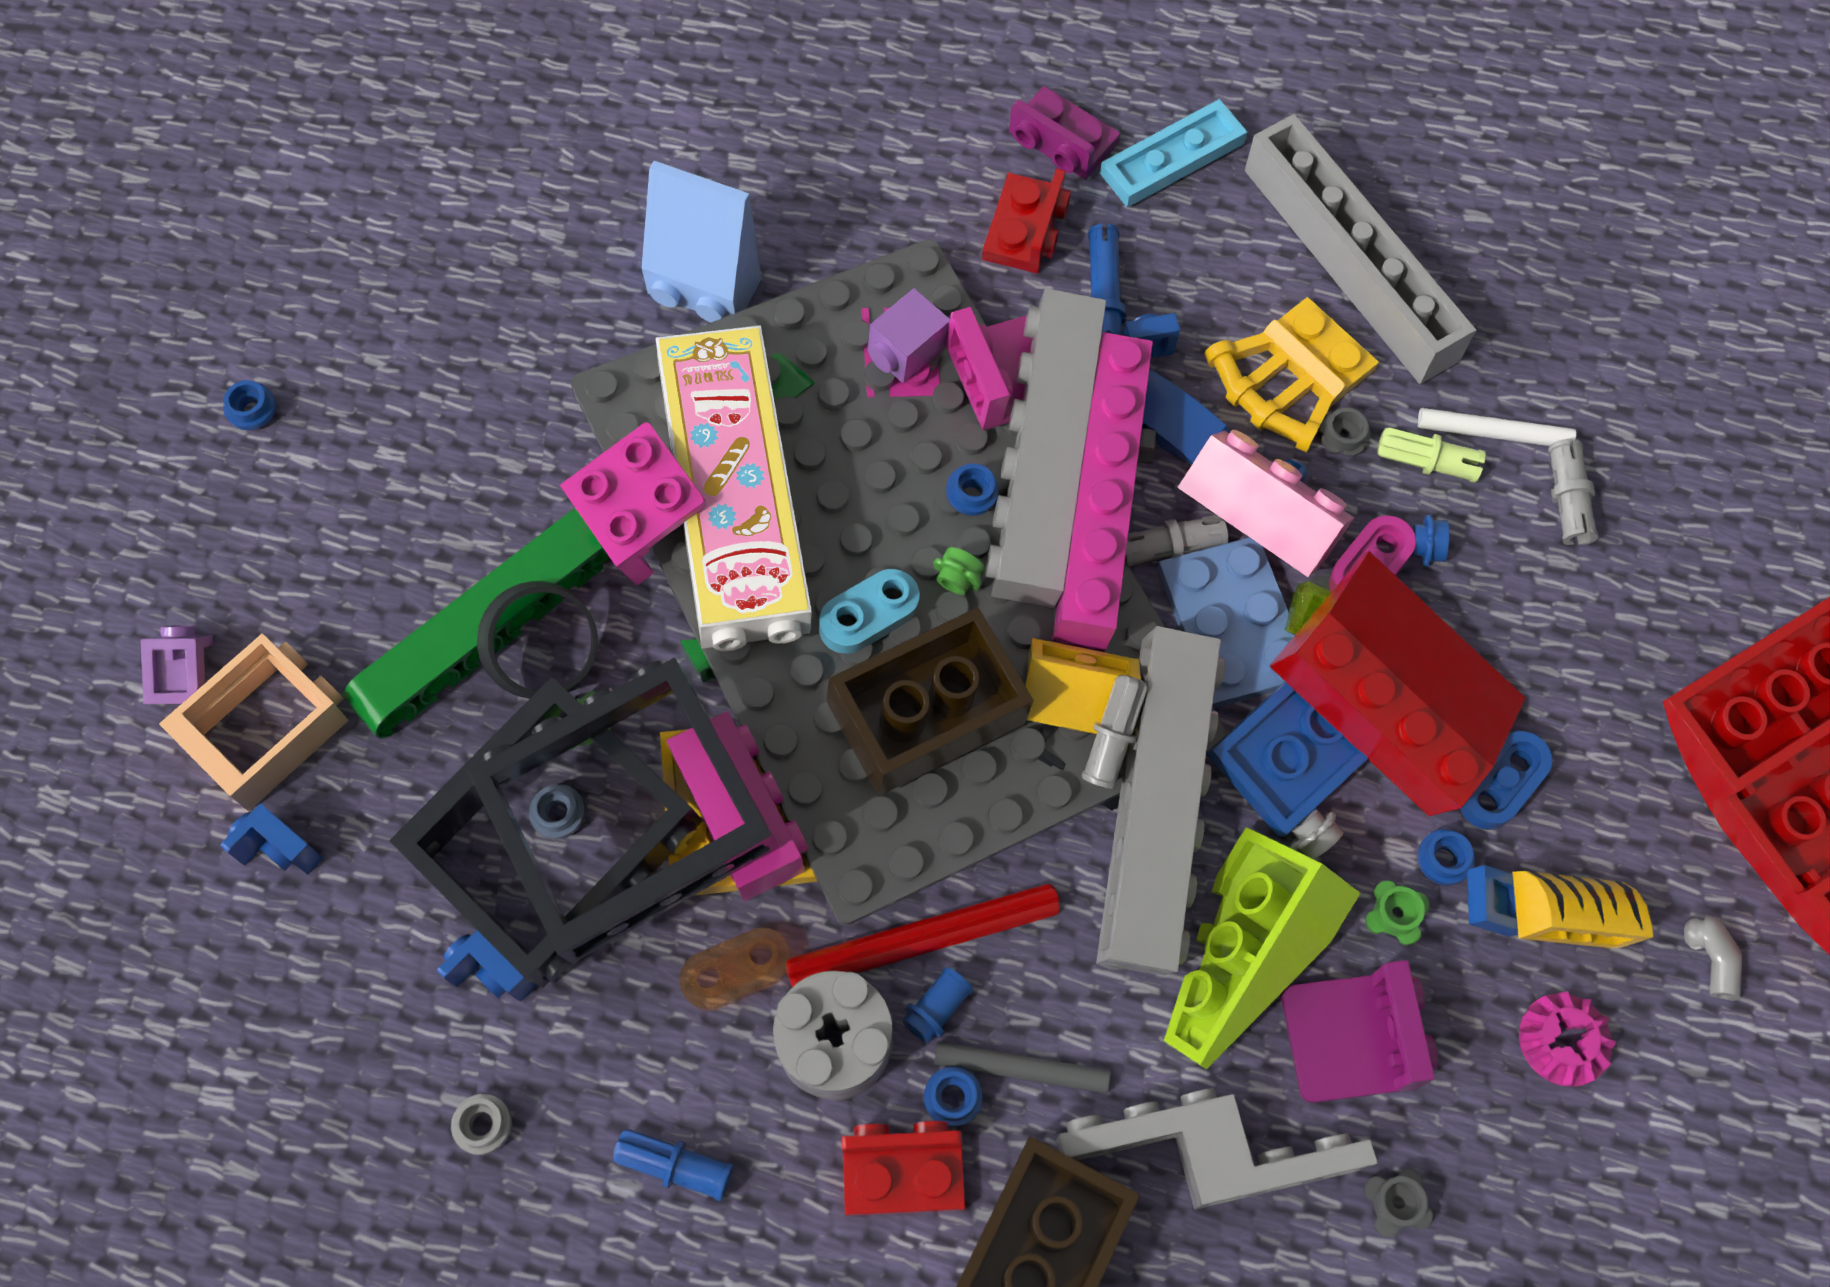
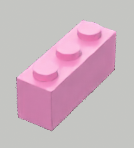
M1224 430L1211 435L1178 488L1307 577L1312 575L1322 566L1354 519L1353 516L1344 511L1347 506L1346 503L1328 490L1320 488L1316 492L1300 481L1302 474L1287 462L1275 459L1272 463L1256 452L1259 447L1258 444L1247 435L1237 430H1231L1230 434Z

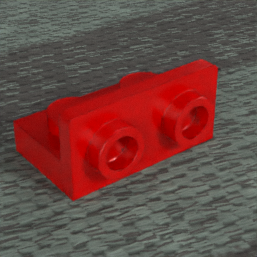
M1056 168L1051 183L1008 172L982 250V260L1038 274L1043 257L1052 259L1059 235V230L1053 229L1055 219H1065L1071 190L1064 189L1066 170Z
M918 1122L913 1124V1133L890 1134L889 1125L865 1124L854 1126V1136L841 1137L845 1216L965 1211L962 1131H949V1122Z

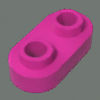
M1380 516L1371 520L1335 564L1329 577L1330 592L1335 589L1367 551H1370L1392 573L1397 575L1415 549L1416 538L1412 528L1405 521L1394 516ZM1381 541L1389 543L1393 548V552H1382L1378 549L1376 543Z

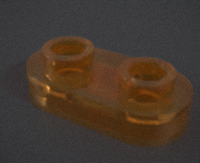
M757 928L690 957L680 973L681 991L687 1001L699 1010L715 1011L781 982L787 975L786 961L791 958L789 946L784 937L772 929ZM760 947H765L772 951L770 961L764 965H757L751 961L752 953ZM706 970L716 971L719 975L717 983L710 988H703L698 985L699 976Z

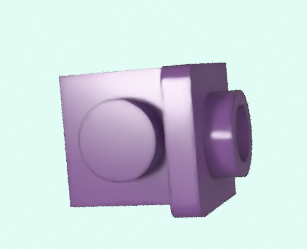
M195 625L161 626V636L141 639L143 704H182L205 684L204 647L214 645L213 635H195Z

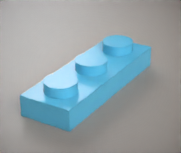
M1218 99L1103 161L1100 175L1128 208L1245 144L1247 131L1223 102Z

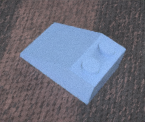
M653 161L649 168L642 272L647 293L656 302L671 308L676 307L678 304L692 309L708 322H714L747 308L761 280L749 193Z

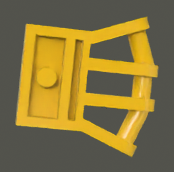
M1308 297L1279 320H1273L1262 333L1234 342L1230 340L1219 341L1211 345L1204 353L1208 365L1211 368L1215 367L1227 391L1225 398L1234 407L1242 406L1252 416L1250 422L1258 430L1261 431L1265 428L1297 443L1295 448L1306 453L1329 408L1372 374L1379 363ZM1264 351H1269L1274 355L1249 376L1242 377L1235 360ZM1287 367L1298 380L1273 400L1265 401L1256 391ZM1310 390L1319 397L1306 424L1282 414Z

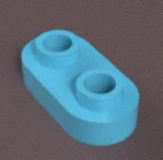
M886 569L834 597L824 605L820 613L819 634L821 640L829 649L837 653H854L904 625L913 618L917 611L920 593L916 581L906 572L897 569ZM894 588L902 596L898 599H889L883 594V591ZM841 615H851L857 622L851 626H844L838 622L837 618Z

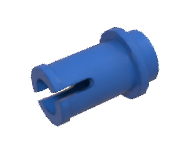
M945 967L941 971L942 974L916 1005L909 1003L905 1008L908 1014L902 1020L903 1024L911 1033L927 1044L934 1037L941 1038L944 1035L943 1025L967 996H970L974 991L965 978L949 967Z

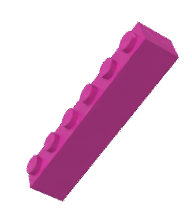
M1101 332L1064 590L1057 602L1052 637V642L1105 652L1116 630L1153 341Z

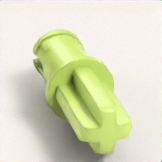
M1390 427L1384 429L1378 443V455L1382 458L1423 468L1422 473L1427 475L1432 471L1467 479L1473 483L1478 481L1483 469L1476 466L1478 463L1483 464L1486 456L1483 450H1474L1441 441V436L1434 434L1432 438Z

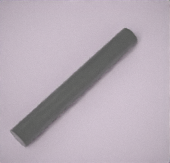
M939 1041L934 1065L960 1067L968 1071L1106 1094L1110 1081V1070Z

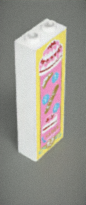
M761 325L657 337L658 366L671 451L707 502L702 510L683 523L702 649L714 647L718 651H732L742 648L747 642L767 639L773 643L795 641L802 634L810 633L812 611Z

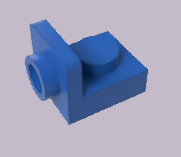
M261 803L252 812L241 815L231 825L228 836L220 845L221 848L244 866L261 850L284 871L294 863L307 875L323 859L321 855Z
M478 930L472 935H463L452 943L444 954L443 958L445 961L437 969V972L446 981L458 987L481 965L482 968L475 975L497 998H500L507 992L520 1002L537 986L527 981Z

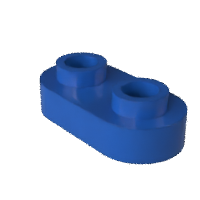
M1516 731L1508 735L1494 767L1464 806L1460 808L1468 822L1481 829L1493 830L1504 826L1517 814L1551 770L1552 754L1545 741L1539 736L1526 731ZM1510 757H1521L1527 765L1526 771L1515 769L1511 765ZM1479 795L1491 797L1495 802V810L1489 811L1482 808L1478 801Z

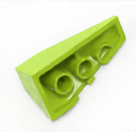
M1247 827L1217 873L1211 891L1216 895L1222 896L1214 925L1201 923L1196 941L1205 944L1202 963L1199 970L1192 971L1184 976L1164 1038L1166 1043L1205 1069H1208L1331 943L1360 895L1359 891L1322 863Z

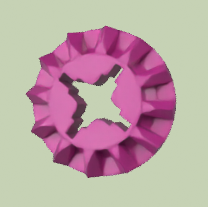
M1568 991L1544 995L1536 1000L1525 1011L1519 1026L1520 1047L1528 1064L1541 1077L1560 1086L1575 1087L1595 1081L1612 1065L1610 1058L1612 1049L1617 1041L1611 1037L1608 1027L1609 1017L1601 1015L1592 1006V999H1581L1570 995ZM1559 1023H1562L1567 1030L1574 1028L1579 1030L1583 1027L1586 1029L1587 1033L1581 1035L1582 1038L1575 1043L1579 1053L1576 1054L1570 1046L1563 1048L1558 1046L1552 1050L1550 1049L1549 1044L1555 1042V1038L1562 1033Z

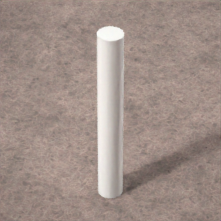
M1421 408L1418 414V428L1544 446H1550L1557 441L1569 439L1570 449L1573 448L1572 441L1576 439V430L1572 428Z

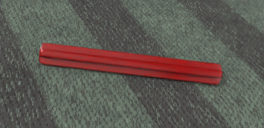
M1048 883L795 956L786 961L791 986L794 987L803 979L820 972L840 971L857 974L1056 916L1061 909L1060 900L1053 884Z

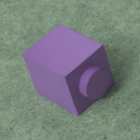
M913 288L870 323L867 352L880 370L885 373L891 372L904 384L911 376L946 348L945 342L950 319Z

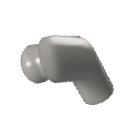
M1706 916L1705 920L1698 918L1689 919L1684 926L1685 943L1695 950L1705 948L1711 959L1709 995L1730 1001L1739 1000L1742 973L1741 950L1722 921L1710 916Z

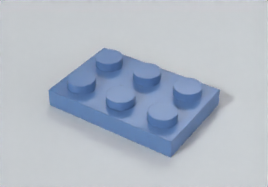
M1249 537L1159 561L1157 570L1180 631L1221 639L1219 657L1225 660V672L1220 688L1214 690L1213 709L1272 693L1285 682L1269 665L1297 632L1262 545Z

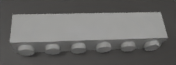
M1293 114L1255 134L1245 172L1416 381L1422 384L1460 362L1476 332L1475 327L1297 116Z
M1045 288L1039 306H1029L1024 337L1032 338L1030 353L1022 352L1016 377V383L1025 384L1023 399H1014L1008 430L1017 432L1015 448L1006 447L1001 469V478L1009 479L1007 497L998 496L993 519V527L1002 529L999 546H990L985 568V577L994 578L991 597L1054 608L1063 593L1106 300Z
M1156 626L1142 639L1139 656L1141 680L1147 684L1148 689L1133 730V734L1137 736L1136 742H1129L1125 755L1096 964L1163 976L1178 972L1179 964H1184L1187 958L1190 935L1188 930H1183L1186 907L1190 908L1192 906L1197 890V877L1195 874H1191L1193 852H1197L1200 849L1204 835V821L1198 818L1200 797H1205L1211 781V766L1205 764L1207 743L1213 741L1218 726V712L1212 710L1214 690L1220 688L1225 672V660L1219 657L1221 639Z

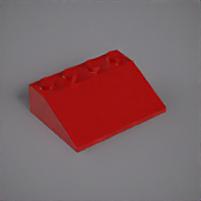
M1370 551L1362 555L1269 665L1273 671L1338 732L1340 731L1356 749L1362 751L1372 764L1428 816L1457 810L1464 806L1494 767L1525 701V697Z

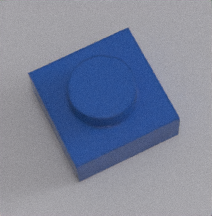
M1175 313L1161 316L1145 314L1133 321L1126 322L1123 336L1153 341L1151 358L1174 354L1180 328Z
M1486 865L1468 869L1469 925L1508 937L1518 935L1513 874Z

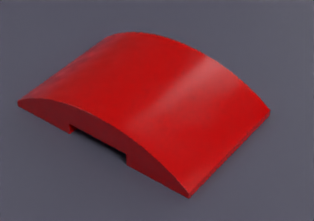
M1830 597L1670 696L1663 701L1671 731L1689 773L1722 830L1795 922L1830 955Z

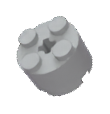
M827 971L811 975L792 987L778 1003L773 1026L776 1052L788 1077L805 1092L829 1100L849 1099L870 1089L885 1071L893 1046L890 1012L880 993L859 974ZM836 1024L839 1031L849 1030L842 1034L843 1045L832 1048L829 1040L819 1042V1040L826 1037L825 1028Z

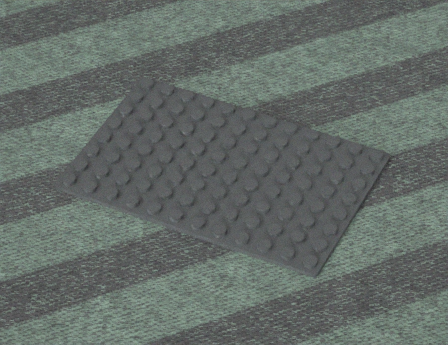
M930 239L680 334L761 325L771 386L775 385L780 378V365L776 359L771 357L777 352L787 357L815 382L814 385L796 398L781 397L774 402L812 611L810 633L802 634L799 639L788 643H773L767 639L747 642L742 648L732 651H718L714 647L703 648L702 651L739 725L741 726L746 723L760 751V754L756 755L755 758L763 774L770 771L784 799V802L780 803L779 806L787 822L793 819L796 821L809 849L803 854L836 920L842 925H851L1119 796L1125 762L1124 756L1115 789L1090 783L1084 780L1081 775L1086 768L1096 734L1055 726L1045 743L1042 734L1038 732L1043 723L1026 720L1024 725L878 796L826 702L829 677L979 607L1024 685L1027 677L1028 655L1032 638L1052 642L1057 603L1054 608L991 597L994 578L985 577V570L980 577L982 583L977 591L967 590L965 595H958L945 589L937 582L940 571H937L933 566L934 560L936 558L942 559L947 548L955 547L976 557L986 568L990 546H999L1002 530L1001 528L993 527L996 503L992 509L981 515L971 516L962 514L955 510L948 502L946 485L953 471L963 465L976 463L988 468L995 476L999 485L998 496L1007 497L1009 479L1001 478V469L1006 447L1015 448L1017 432L1008 430L1009 423L982 430L947 348L928 362L930 372L935 370L937 366L939 367L940 384L934 389L933 396L890 397L889 388L893 385L895 376L891 372L885 373L880 370L873 361L865 368L864 349L868 347L870 326L862 321L861 308H869L870 323H872L884 313V308H890L913 288L949 319L951 312L971 307L978 324H985L938 243ZM656 344L573 376L571 379L572 391L603 453L645 422H648L654 428L672 453ZM866 385L874 390L875 397H867ZM972 487L963 490L969 496L981 495L977 489ZM681 524L654 544L651 549L701 647L683 524ZM1125 562L1117 626L1105 653L1139 659L1142 639L1156 626H1165L1130 567ZM886 569L901 570L909 574L916 581L920 593L917 611L912 619L904 625L854 653H837L829 649L821 640L819 634L820 613L824 605L834 597ZM894 588L883 591V594L889 599H898L902 596ZM841 615L837 618L838 622L844 626H851L857 622L851 615ZM1219 717L1215 737L1211 743H1207L1206 752L1227 734ZM1044 749L1066 764L1063 771L1053 765L1050 767L1038 760Z

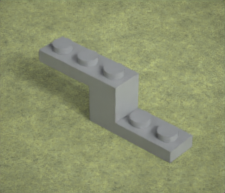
M1214 1088L1185 1094L1180 1097L1182 1106L1160 1111L1157 1101L1126 1108L1123 1110L1125 1119L1103 1124L1100 1115L1078 1118L1067 1122L1068 1132L1059 1134L1056 1139L1059 1152L1079 1161L1175 1138L1194 1210L1362 1171L1378 1164L1370 1139L1352 1143L1349 1133L1315 1141L1314 1144L1317 1152L1295 1157L1292 1146L1258 1154L1257 1157L1260 1165L1254 1166L1234 1094L1217 1098Z

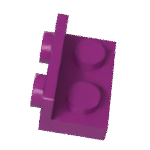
M1045 86L1027 104L1018 99L1011 106L1009 132L1013 134L1015 140L1024 148H1035L1050 157L1058 169L1066 170V173L1073 172L1085 180L1119 143L1120 132Z

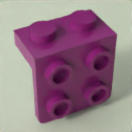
M1408 960L1384 963L1369 976L1291 985L1282 992L1281 1002L1299 1092L1304 1101L1320 1103L1412 1091L1423 1087L1435 1079L1433 1071L1438 1068L1437 1048L1430 1034L1425 1035L1420 1015L1425 1006L1423 987L1417 976H1411Z

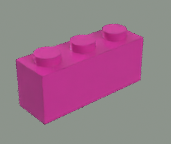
M726 711L710 720L779 845V848L731 874L742 900L745 902L804 873L805 869L800 854L809 849L796 821L793 819L784 823L776 805L784 802V799L770 771L760 775L752 757L760 754V751L748 726L745 723L736 728L729 712ZM693 727L667 739L666 741L713 840L715 841L743 825L744 822Z

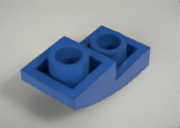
M1149 369L1142 428L1156 431L1155 440L1158 446L1192 466L1210 436L1224 430L1229 432L1228 427L1188 393Z

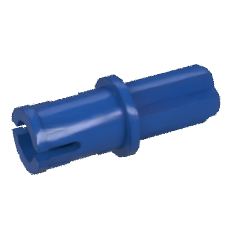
M625 1129L621 1133L613 1154V1160L617 1164L662 1179L663 1187L669 1189L672 1184H676L713 1197L720 1202L724 1198L734 1169V1164L724 1163L685 1149L686 1143L679 1140L674 1145L631 1129Z

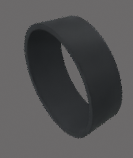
M530 581L506 589L489 604L478 628V653L485 671L502 689L522 698L530 699L537 690L520 686L503 672L497 662L493 645L494 631L500 616L517 599L532 593H554L574 602L585 614L591 632L590 653L581 672L569 684L563 686L564 689L568 691L588 674L597 655L598 633L591 613L574 593L550 582Z

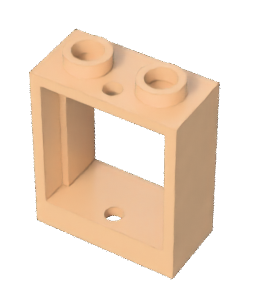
M262 633L159 725L230 797L249 812L349 720L336 706L344 698L321 675L312 682L302 672L308 663L286 641L277 648ZM278 670L316 709L243 774L205 734Z

